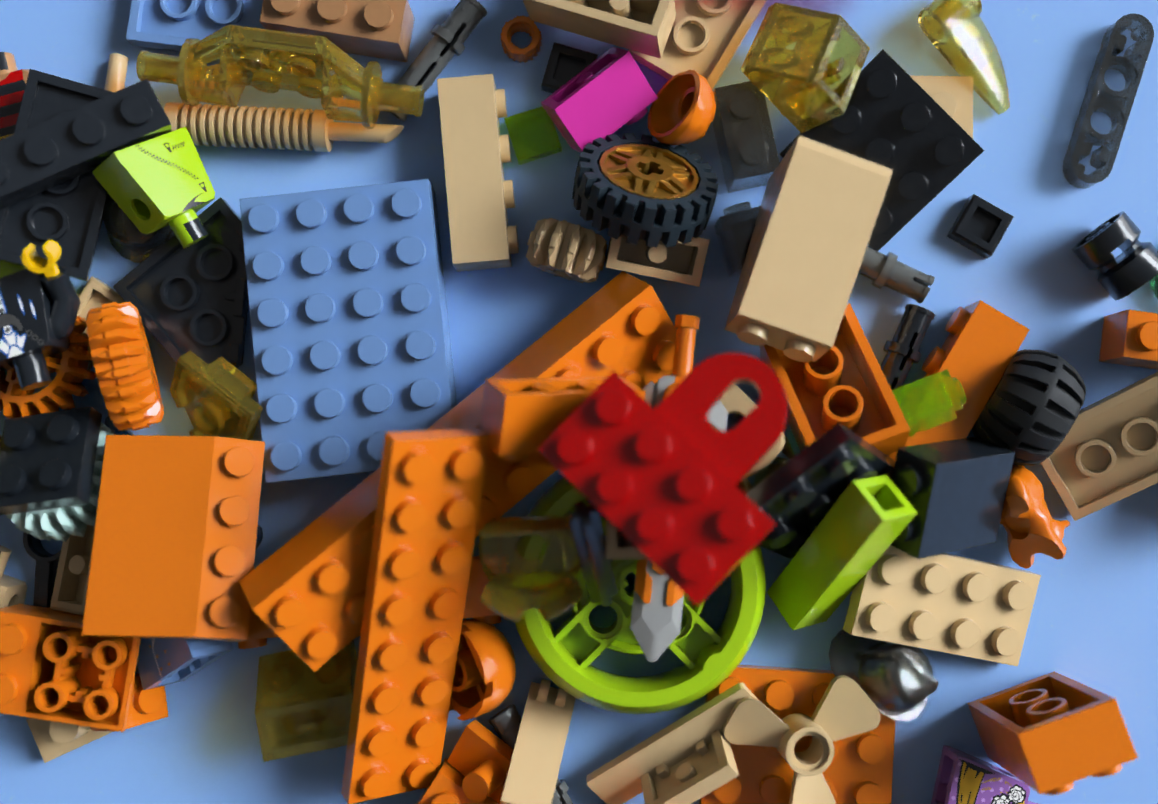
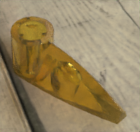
M933 0L918 15L920 28L960 76H973V90L998 115L1004 113L1010 107L1006 75L996 45L979 16L982 12L981 1Z

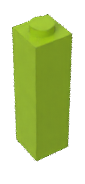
M887 474L852 481L767 591L792 630L826 622L917 514L916 510Z

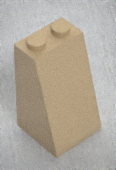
M799 135L768 180L724 330L737 334V337L747 344L756 346L766 344L783 350L788 358L795 361L816 362L828 352L835 342L893 170Z

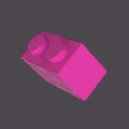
M612 47L542 101L541 105L568 145L581 153L588 143L593 144V140L599 137L606 140L607 135H612L624 124L631 125L639 121L648 112L647 106L658 99L631 53L627 50Z

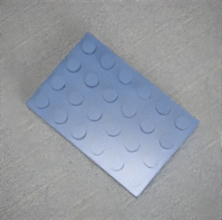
M429 179L239 199L262 441L265 442L264 470L266 483L375 472L381 467L385 432L425 431L457 405L435 190Z

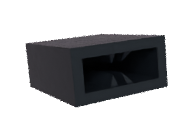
M977 437L899 447L892 482L916 510L917 514L892 542L891 546L917 559L995 543L1015 452Z

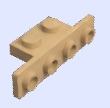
M744 683L734 685L586 776L587 786L606 804H623L642 792L645 804L694 803L739 776L730 742L724 737L722 726L738 700L744 697H757Z

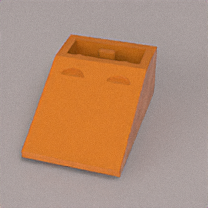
M16 604L0 608V713L112 731H125L141 638L81 636L84 615L27 604Z

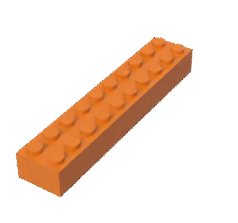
M622 271L490 379L608 376L614 371L619 376H623L643 389L651 381L655 384L665 375L670 376L672 374L677 329L674 327L675 325L652 286ZM485 383L426 430L480 428ZM489 447L476 537L558 469L542 454H527V458L524 460L511 461L498 457ZM381 467L239 581L252 610L314 672L361 634Z

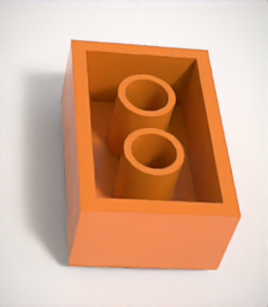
M847 304L833 347L816 362L795 361L788 358L783 350L766 344L760 346V360L776 372L784 385L788 399L787 422L800 452L838 423L886 455L897 452L899 447H905L910 427L851 304Z
M1057 672L1048 673L967 703L987 757L1039 794L1058 795L1065 793L1074 787L1073 782L1089 776L1106 777L1121 771V764L1138 759L1116 698Z

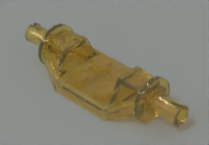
M228 24L202 40L196 38L186 39L181 47L179 56L142 50L138 55L136 64L137 75L141 79L140 81L147 79L151 82L178 85L181 100L188 106H196L201 101L237 107L245 86L249 85L267 93H276L279 89L298 91L301 95L309 98H321V105L328 119L362 122V125L368 129L375 127L381 111L421 117L424 107L423 86L383 82L379 62L370 61L366 68H364L323 36ZM220 59V64L207 66V63Z

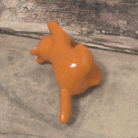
M1013 464L1000 524L1007 531L1008 550L1012 560L1020 567L1027 569L1033 565L1035 553H1043L1054 559H1063L1067 549L1062 543V539L1064 537V529L1070 525V522L1068 520L1057 521L1053 519L1044 499L1042 483L1024 465Z

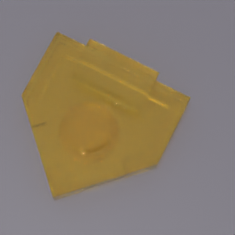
M191 350L178 357L170 393L177 408L184 407L193 426V429L189 431L190 436H217L245 440L253 438L263 409L261 405L253 400L257 384L222 356L210 364H207Z

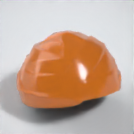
M695 70L678 73L670 78L657 93L658 99L652 103L648 114V129L651 135L659 142L668 145L689 144L703 138L711 122L714 120L716 112L715 95L707 79Z

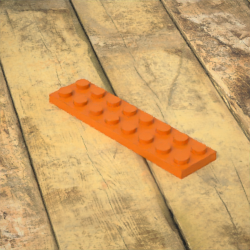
M482 428L385 432L341 794L347 804L427 788L440 769L489 451L490 435Z

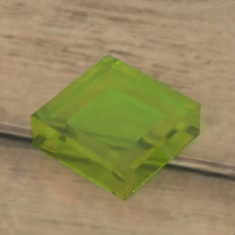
M543 106L504 118L519 165L562 152L554 122Z

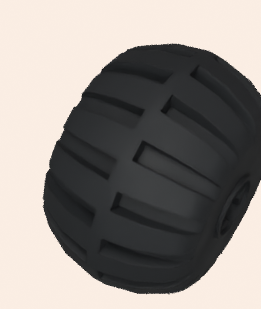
M1042 350L1017 351L972 427V432L977 438L1015 452L1014 465L1033 466L1040 464L1049 458L1055 449L1059 447L1077 419L1085 400V383L1077 370L1056 354Z

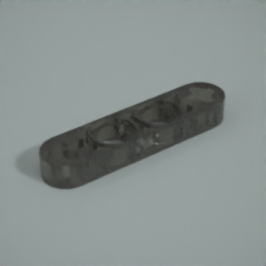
M1131 13L1124 15L1111 25L1104 34L1063 161L1062 170L1064 177L1069 184L1076 188L1085 189L1092 187L1107 178L1112 171L1154 40L1152 24L1146 17L1140 14ZM1128 29L1131 31L1130 38L1136 42L1126 49L1123 57L1117 56L1124 50L1127 41L1126 36L1121 33ZM1115 69L1122 73L1125 78L1123 91H1113L1106 85L1104 80L1106 70ZM1099 111L1109 116L1112 123L1109 134H1100L1092 128L1090 120L1093 112ZM1093 146H1101L1093 151L1090 159V165L1096 168V170L1088 175L1084 174L1085 166L1080 164L1079 161L1091 153Z

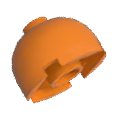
M467 619L462 622L449 711L454 709L457 713L461 714L457 719L462 721L475 718L497 708L513 689L516 677L515 655L504 634L494 625L475 619Z

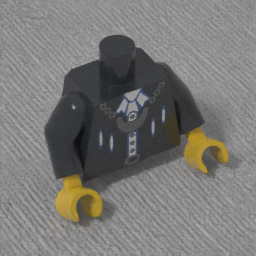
M48 240L43 245V251L47 259L40 257L36 252L35 246L30 243L21 255L22 263L27 269L0 277V370L14 369L22 391L44 387L52 382L45 358L69 349V335L73 333L80 306V299L66 270L56 264L61 257L62 251L60 245L53 240Z

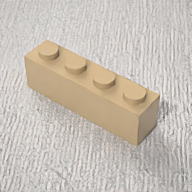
M493 74L437 79L452 264L457 272L512 267L511 254L519 253L517 226H508L507 208H515L513 180H504L503 163L511 162L509 134L500 135L499 118L507 117L505 89H496Z

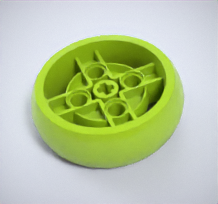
M564 476L542 495L525 518L513 546L509 564L508 589L512 617L517 632L534 662L557 686L573 697L589 705L618 713L651 714L669 711L687 705L715 689L741 663L756 637L765 605L766 577L761 547L757 545L731 572L729 603L717 632L701 617L706 599L701 605L696 606L684 594L683 619L681 621L680 633L668 646L684 663L683 665L651 676L632 677L608 673L590 665L606 648L624 654H644L630 628L634 590L631 593L625 590L629 585L625 577L630 572L636 575L638 560L610 559L618 593L611 597L612 604L609 606L616 611L617 616L613 625L608 628L594 626L589 619L590 613L593 608L602 605V603H591L589 600L567 517L568 514L575 511L574 504L582 501L585 506H591V504ZM600 515L604 535L606 536V519ZM555 533L573 550L566 572V593L573 614L556 631L549 621L542 596L544 560Z

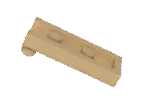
M542 679L541 684L531 682L500 804H552L576 698L560 687L559 689L550 687V680Z

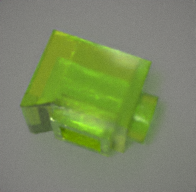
M948 369L892 390L910 427L908 437L913 436L916 432L925 431L957 419L955 411L963 409V405L966 404V395L961 383L956 377L951 378Z

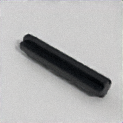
M583 501L573 505L575 511L568 514L567 517L587 594L591 603L601 602L603 607H607L612 604L611 597L617 595L618 592L611 561L606 559V539L600 513L594 505L585 506Z

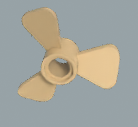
M839 675L834 677L829 683L812 717L801 713L787 715L781 720L757 698L744 697L734 705L722 726V733L726 740L732 744L776 747L780 755L794 770L789 804H836L834 796L822 774L833 760V741L876 729L881 717L877 706L862 688L850 677ZM812 736L811 745L807 750L799 753L794 752L795 744L801 737Z

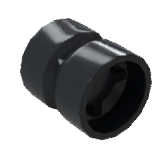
M1124 211L1102 223L1072 249L1088 270L1100 271L1097 280L1115 301L1139 289L1158 274V250L1151 242H1140L1138 240L1141 231ZM1118 247L1123 253L1114 258L1111 252Z

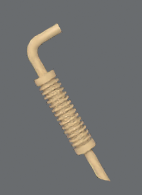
M119 53L109 55L104 90L116 92L125 88L128 58ZM168 102L164 106V111L171 122V132L186 127L194 145L197 146L214 145L215 147L232 146L233 148L241 146L242 148L251 147L257 149L259 147L260 149L269 148L274 150L276 148L279 150L287 148L288 150L296 149L297 151L304 149L312 151L314 149L316 152H330L333 147V141L388 143L395 139L404 128L403 125L334 122L332 112L323 109H316L313 112L312 109L304 111L302 108L294 110V108L285 109L279 107L276 109L275 107H269L267 109L266 107L258 108L257 106L239 107L238 105H233L230 107L229 105L184 104Z

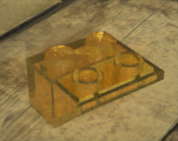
M774 3L769 6L740 70L776 106L781 114L803 133L845 113L870 48L841 15Z
M354 640L315 672L292 649L259 657L255 717L263 762L347 745L357 667Z

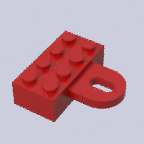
M722 353L703 360L655 408L649 405L616 372L612 371L537 450L698 606L775 528L776 523L736 485L772 449L781 437L788 415L787 394L779 376L769 365L756 357L743 353ZM747 382L754 385L760 393V399L749 414L732 430L719 431L712 427L709 423V412L712 407L735 384Z

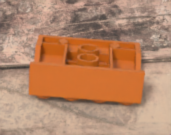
M106 435L81 636L205 639L224 642L248 640L251 606L239 581L254 569L265 442L217 436Z

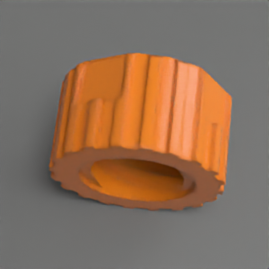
M517 15L510 21L505 22L500 34L504 53L507 54L509 59L511 58L513 61L520 63L521 61L533 60V57L538 55L542 46L541 31L537 28L535 21H532L530 17ZM525 32L532 37V40L526 48L522 49L511 42L513 34Z

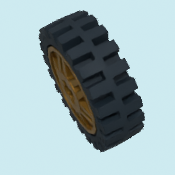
M624 133L622 139L616 134L607 135L606 140L601 137L593 140V144L588 143L584 147L583 152L581 151L574 178L572 199H574L573 205L575 209L580 210V216L585 221L592 220V227L598 231L608 228V236L614 239L625 235L628 236L627 243L637 245L638 240L641 239L645 240L647 247H657L659 241H662L666 247L676 246L677 241L686 244L691 242L692 237L697 239L702 235L703 230L706 229L716 199L718 178L716 173H711L712 167L708 162L701 163L702 157L696 153L687 155L688 148L682 145L673 148L668 144L654 142L652 136L642 134L641 139H636L633 133Z

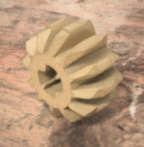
M554 218L542 219L537 221L534 231L530 233L526 257L532 266L540 268L541 271L563 277L567 280L590 283L596 281L599 272L603 270L608 245L602 235L581 227L580 224H572L565 220L559 221Z

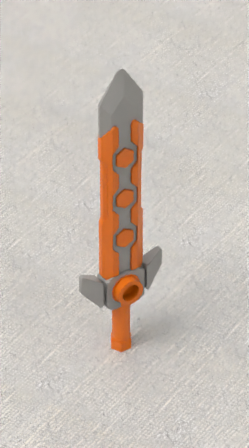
M684 314L676 315L674 327L677 328L672 376L665 375L657 383L654 384L651 381L643 388L646 391L645 401L653 408L692 370L696 330H699L700 317ZM719 400L709 412V423L719 431H726L728 412ZM640 559L636 567L630 628L647 660L655 662L680 633L684 593L649 559Z

